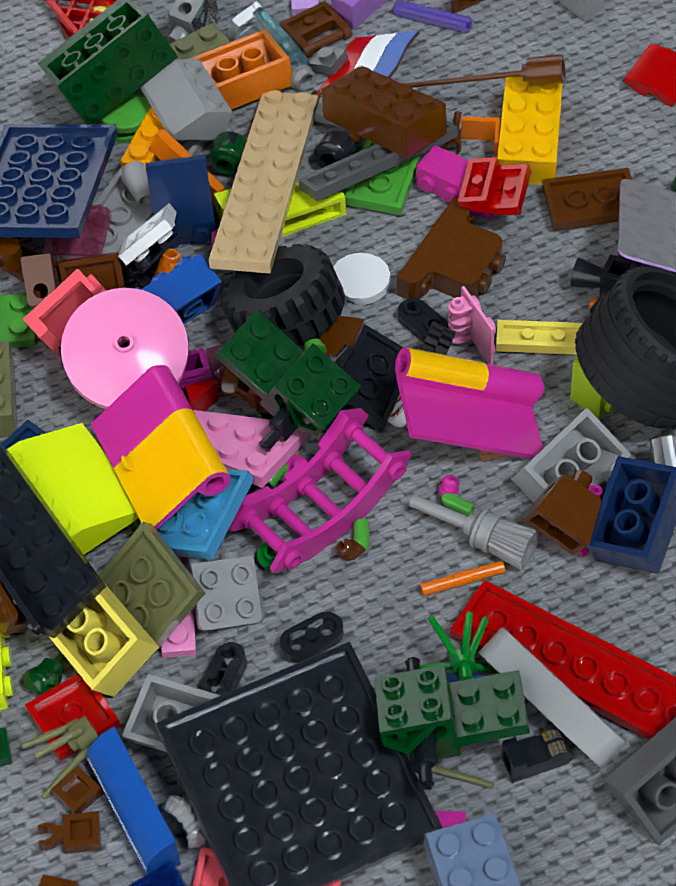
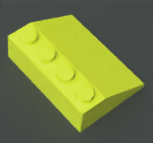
M83 423L18 441L6 449L12 454L83 554L91 551L139 519L107 455Z

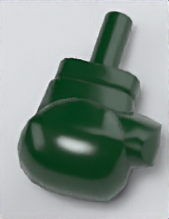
M62 652L54 660L45 658L37 667H33L25 672L23 682L27 690L42 695L61 683L62 674L64 673V668L61 664L66 659Z

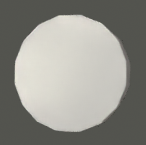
M368 253L350 254L338 260L333 266L343 287L345 302L348 300L354 302L355 305L374 303L386 294L387 288L390 286L391 277L388 265L375 255Z

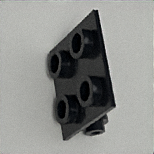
M181 232L171 235L161 244L156 241L148 248L150 252L141 261L136 263L133 260L122 268L124 273L123 280L129 284L128 288L135 289L140 287L142 289L150 284L161 255L182 234Z

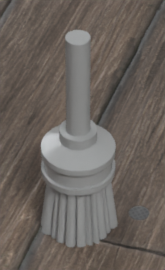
M413 495L410 500V507L462 528L463 533L469 535L470 547L481 549L486 554L492 553L521 571L529 563L538 545L540 532L536 529L506 521L504 516L493 514L488 509L483 510L478 516L473 514L465 516L417 495Z

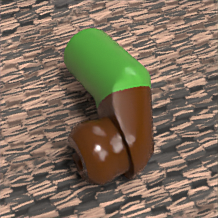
M366 519L355 520L353 522V538L350 540L344 539V543L342 541L338 542L336 551L343 560H355L369 549V521Z

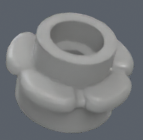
M306 64L295 67L292 70L291 87L293 89L297 88L302 92L311 87L315 82V73L312 72L311 67H308Z

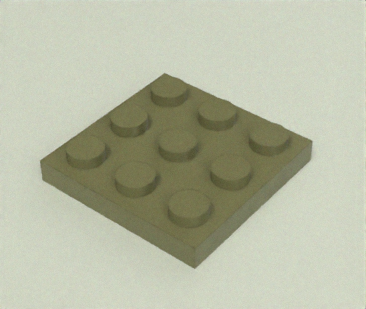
M143 522L99 574L102 581L159 647L206 594L154 526L147 522Z

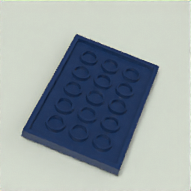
M5 124L0 134V237H33L36 239L80 238L118 135L116 124Z

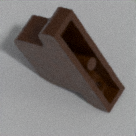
M453 197L397 276V296L405 299H421L429 290L434 289L456 298L461 297V287L465 286L471 296L475 295L478 298L481 292L486 293L488 291L495 271L500 272L504 267L506 256L502 254V238L496 233L474 225L475 218L470 216L471 210L460 207L457 202L458 198Z

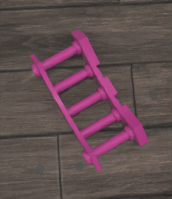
M361 408L340 410L328 431L317 444L321 449L308 463L303 459L283 476L284 482L272 490L266 486L245 496L229 530L231 532L244 528L254 530L277 553L270 567L273 573L286 569L292 570L300 563L314 557L350 530L355 520L363 519L386 494L393 483L405 474L407 470L406 464L412 454L408 450L387 453L363 431V425L369 415ZM353 441L381 464L368 484L342 461L343 453ZM334 470L359 493L343 510L315 486L328 471ZM307 495L332 519L313 531L287 506L298 496ZM272 515L274 517L279 516L300 538L284 542L263 520Z

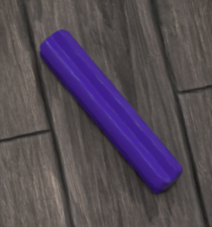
M397 0L393 8L395 16L462 33H468L472 26V19L470 17L403 0Z

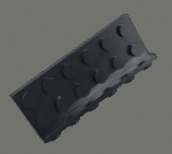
M1 447L0 583L9 592L10 595L8 597L14 607L22 611L26 617L24 622L33 633L56 638L107 586L12 454Z

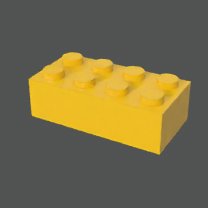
M522 76L509 77L505 79L498 161L500 165L529 164L531 175L528 184L542 185V179L556 178L563 83L530 87L528 81H523Z

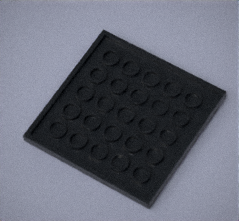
M350 641L156 722L158 734L228 886H329L424 843L426 833L443 829L425 791L418 786V777L415 772L411 771L407 755L383 745L379 731L376 693Z

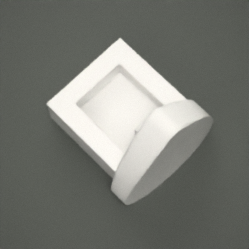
M256 1L231 20L227 34L233 40H236L254 26L260 31L266 29L269 34L275 30V27L268 14Z

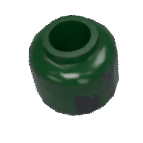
M231 131L222 132L216 136L209 158L211 164L218 172L226 175L237 173L247 142L246 138L237 132Z

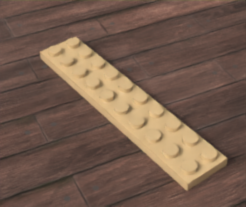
M277 90L261 95L211 250L209 268L271 274L315 119L314 114L318 106V95H310L305 92L283 93Z

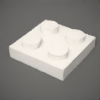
M170 203L123 240L118 257L125 265H128L133 260L136 263L141 261L150 252L148 248L156 241L161 244L173 234L171 229L175 226L174 221L177 212Z

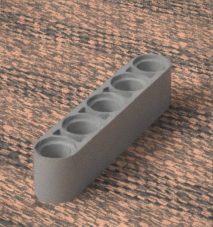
M501 627L479 651L499 673L519 670L524 696L602 769L627 743L505 628Z

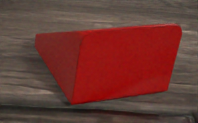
M216 379L185 386L187 400L193 410L207 411L219 400Z

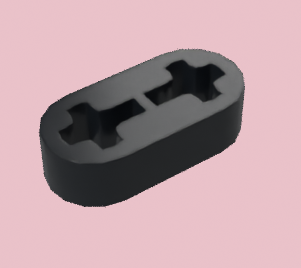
M228 642L219 646L202 679V690L221 696L237 689L248 664L244 648L240 644ZM233 655H236L237 660L232 659L227 667L225 658L231 659ZM222 680L224 688H218L216 692H213L211 687H218Z

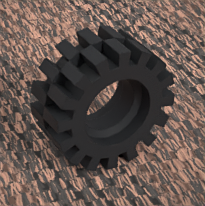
M433 321L420 350L447 355L456 331Z

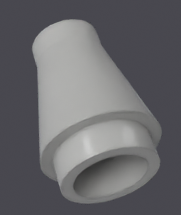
M140 161L126 164L122 168L121 180L135 198L137 205H149L151 197L146 166Z

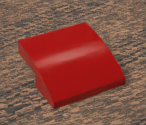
M650 43L622 81L640 95L646 96L650 92L667 106L673 108L676 104V52Z
M497 157L469 159L457 201L458 205L469 210L487 214L521 215L531 175L529 164L500 165Z

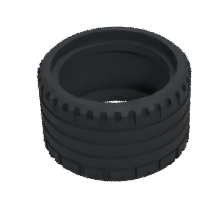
M657 267L631 268V270H627L622 274L580 326L575 338L577 358L591 386L617 411L646 426L660 429H676V273Z

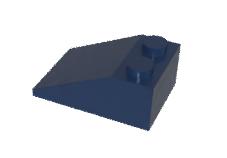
M205 154L145 163L153 216L168 203L177 212L174 221L175 226L171 230L173 234L178 232L182 234L169 248H175L183 244H202L211 241V233L216 228Z

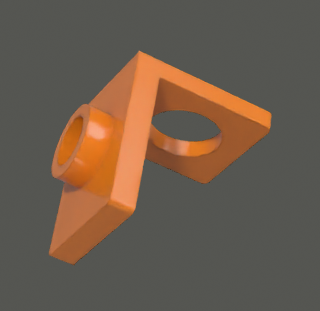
M462 116L461 139L495 140L494 157L498 158L500 118Z

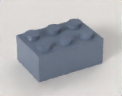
M496 813L425 834L423 847L436 886H521Z

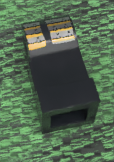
M560 729L548 730L538 736H531L518 741L516 737L502 741L501 757L512 783L567 765L573 758L565 736Z

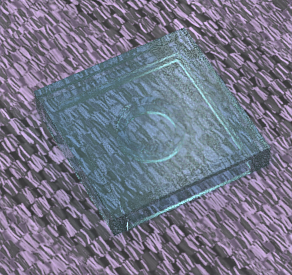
M258 7L252 14L263 28L268 31L283 51L298 66L306 64L310 67V61L293 39L262 7Z

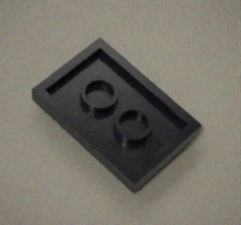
M364 324L359 329L351 346L355 354L344 365L346 373L359 383L361 387L342 409L361 408L369 415L365 423L381 431L386 426L387 420L400 395L395 374V362L399 351L404 347Z

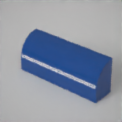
M113 727L101 734L92 743L87 751V761L148 881L181 865L178 849L172 833L118 732Z

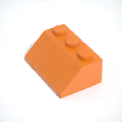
M266 29L192 57L201 61L231 110L260 99L264 93L272 90L281 91L292 85L290 81L292 77L290 58Z

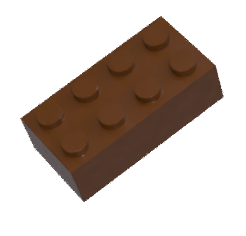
M357 67L352 72L334 80L333 83L321 89L325 120L405 158L410 157L447 134L446 103L419 92L410 86L399 83L388 76L370 70L368 67Z

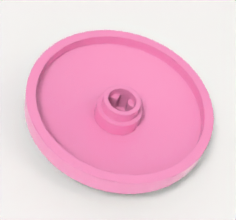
M117 288L101 292L89 298L72 314L62 336V362L70 383L84 399L103 409H107L151 366H168L179 384L188 363V338L182 320L166 301L144 290ZM123 343H129V346L126 348L120 347Z

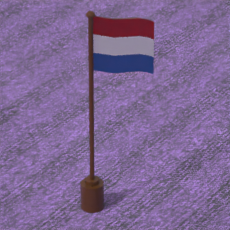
M419 30L354 38L345 48L348 60L334 76L330 75L318 91L314 90L311 95H318V98H321L322 88L360 66L368 67L370 70L391 78L398 69L407 48L420 34ZM563 54L527 58L526 64H522V70L402 84L416 88L522 76L523 81H528L530 87L565 83L566 67Z

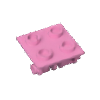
M462 286L461 297L453 298L448 305V327L456 331L452 343L459 345L472 340L486 362L493 364V356L496 353L494 345V334L497 332L493 320L490 317H486L482 312L477 297L475 295L471 296L465 286Z

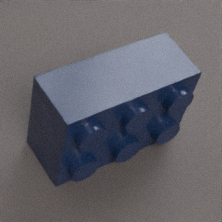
M617 457L601 501L591 542L587 546L597 561L659 574L676 526V467L626 457Z

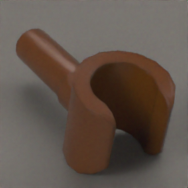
M455 111L453 124L458 127V137L444 144L445 150H447L449 144H457L456 154H459L461 151L459 126L462 112Z

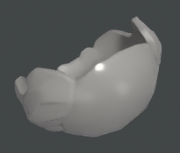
M170 795L160 810L171 813L177 826L186 831L188 839L186 844L187 850L203 847L207 839L189 799Z

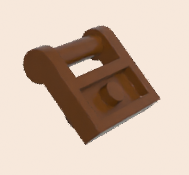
M326 1L279 23L280 32L294 45L305 60L313 57L314 53L323 46L327 47L340 39L345 41L352 37V30L348 23ZM333 27L336 29L310 43L307 42V40Z

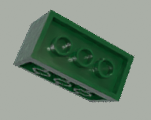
M117 0L37 64L86 124H95L177 59L178 55L150 16L134 0Z

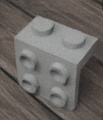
M236 551L219 554V560L216 561L188 558V564L184 566L206 593L195 605L197 626L200 630L233 627L261 621L262 613L254 556L239 557V552Z

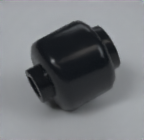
M334 130L328 132L316 145L314 151L315 161L319 167L324 168L355 154L356 145L353 139L342 131Z

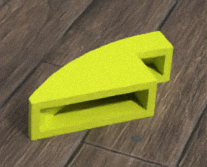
M296 183L281 237L346 215L344 193L338 191L325 199L315 201L300 190L299 183ZM231 189L214 193L216 213L220 220L222 219Z

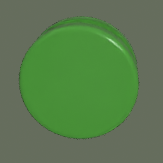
M134 92L100 119L101 124H116L118 135L115 142L131 143L151 105L144 95Z

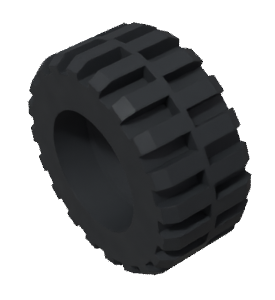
M293 244L292 247H287L286 245L278 247L271 274L236 271L235 276L230 277L227 281L226 287L223 290L221 304L235 333L258 310L296 345L300 346L317 336L321 337L327 332L329 326H333L336 323L338 316L343 311L345 293L326 253L311 245L304 247L301 244Z

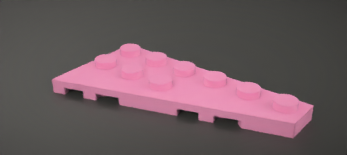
M193 410L226 469L249 471L254 477L252 484L261 488L270 481L311 435L296 429L287 441L279 440L270 452H266L260 447L259 442L271 430L269 427L271 419Z

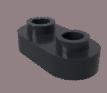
M409 298L402 301L398 306L399 322L422 342L433 321L449 328L447 320L420 299Z
M321 612L285 630L280 637L282 656L290 662L299 663L337 645L344 635L342 619L333 612ZM326 629L332 631L330 635L321 634ZM297 644L303 646V648L300 650L292 649V647Z

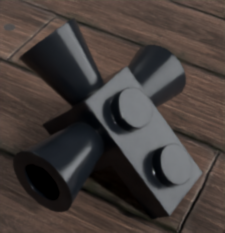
M618 252V256L610 254L604 268H601L579 257L573 267L571 287L600 288L599 298L590 308L591 314L622 274L627 270H631V268H639L643 263L627 259Z

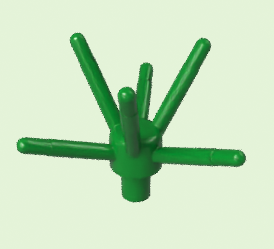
M468 611L465 617L462 648L455 649L435 617L430 615L428 621L448 650L447 656L450 662L422 664L420 669L445 665V669H452L453 674L459 676L460 681L472 679L474 671L499 674L493 666L475 663L474 659L487 626L488 618H482L469 648L473 613Z

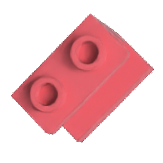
M76 269L27 314L23 320L61 359L58 347L61 346L63 332L70 317L86 300L106 290L92 274L85 277L79 269Z

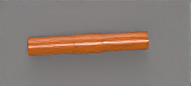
M500 560L473 569L456 572L419 584L420 591L424 597L451 588L468 585L505 573V566L503 561Z

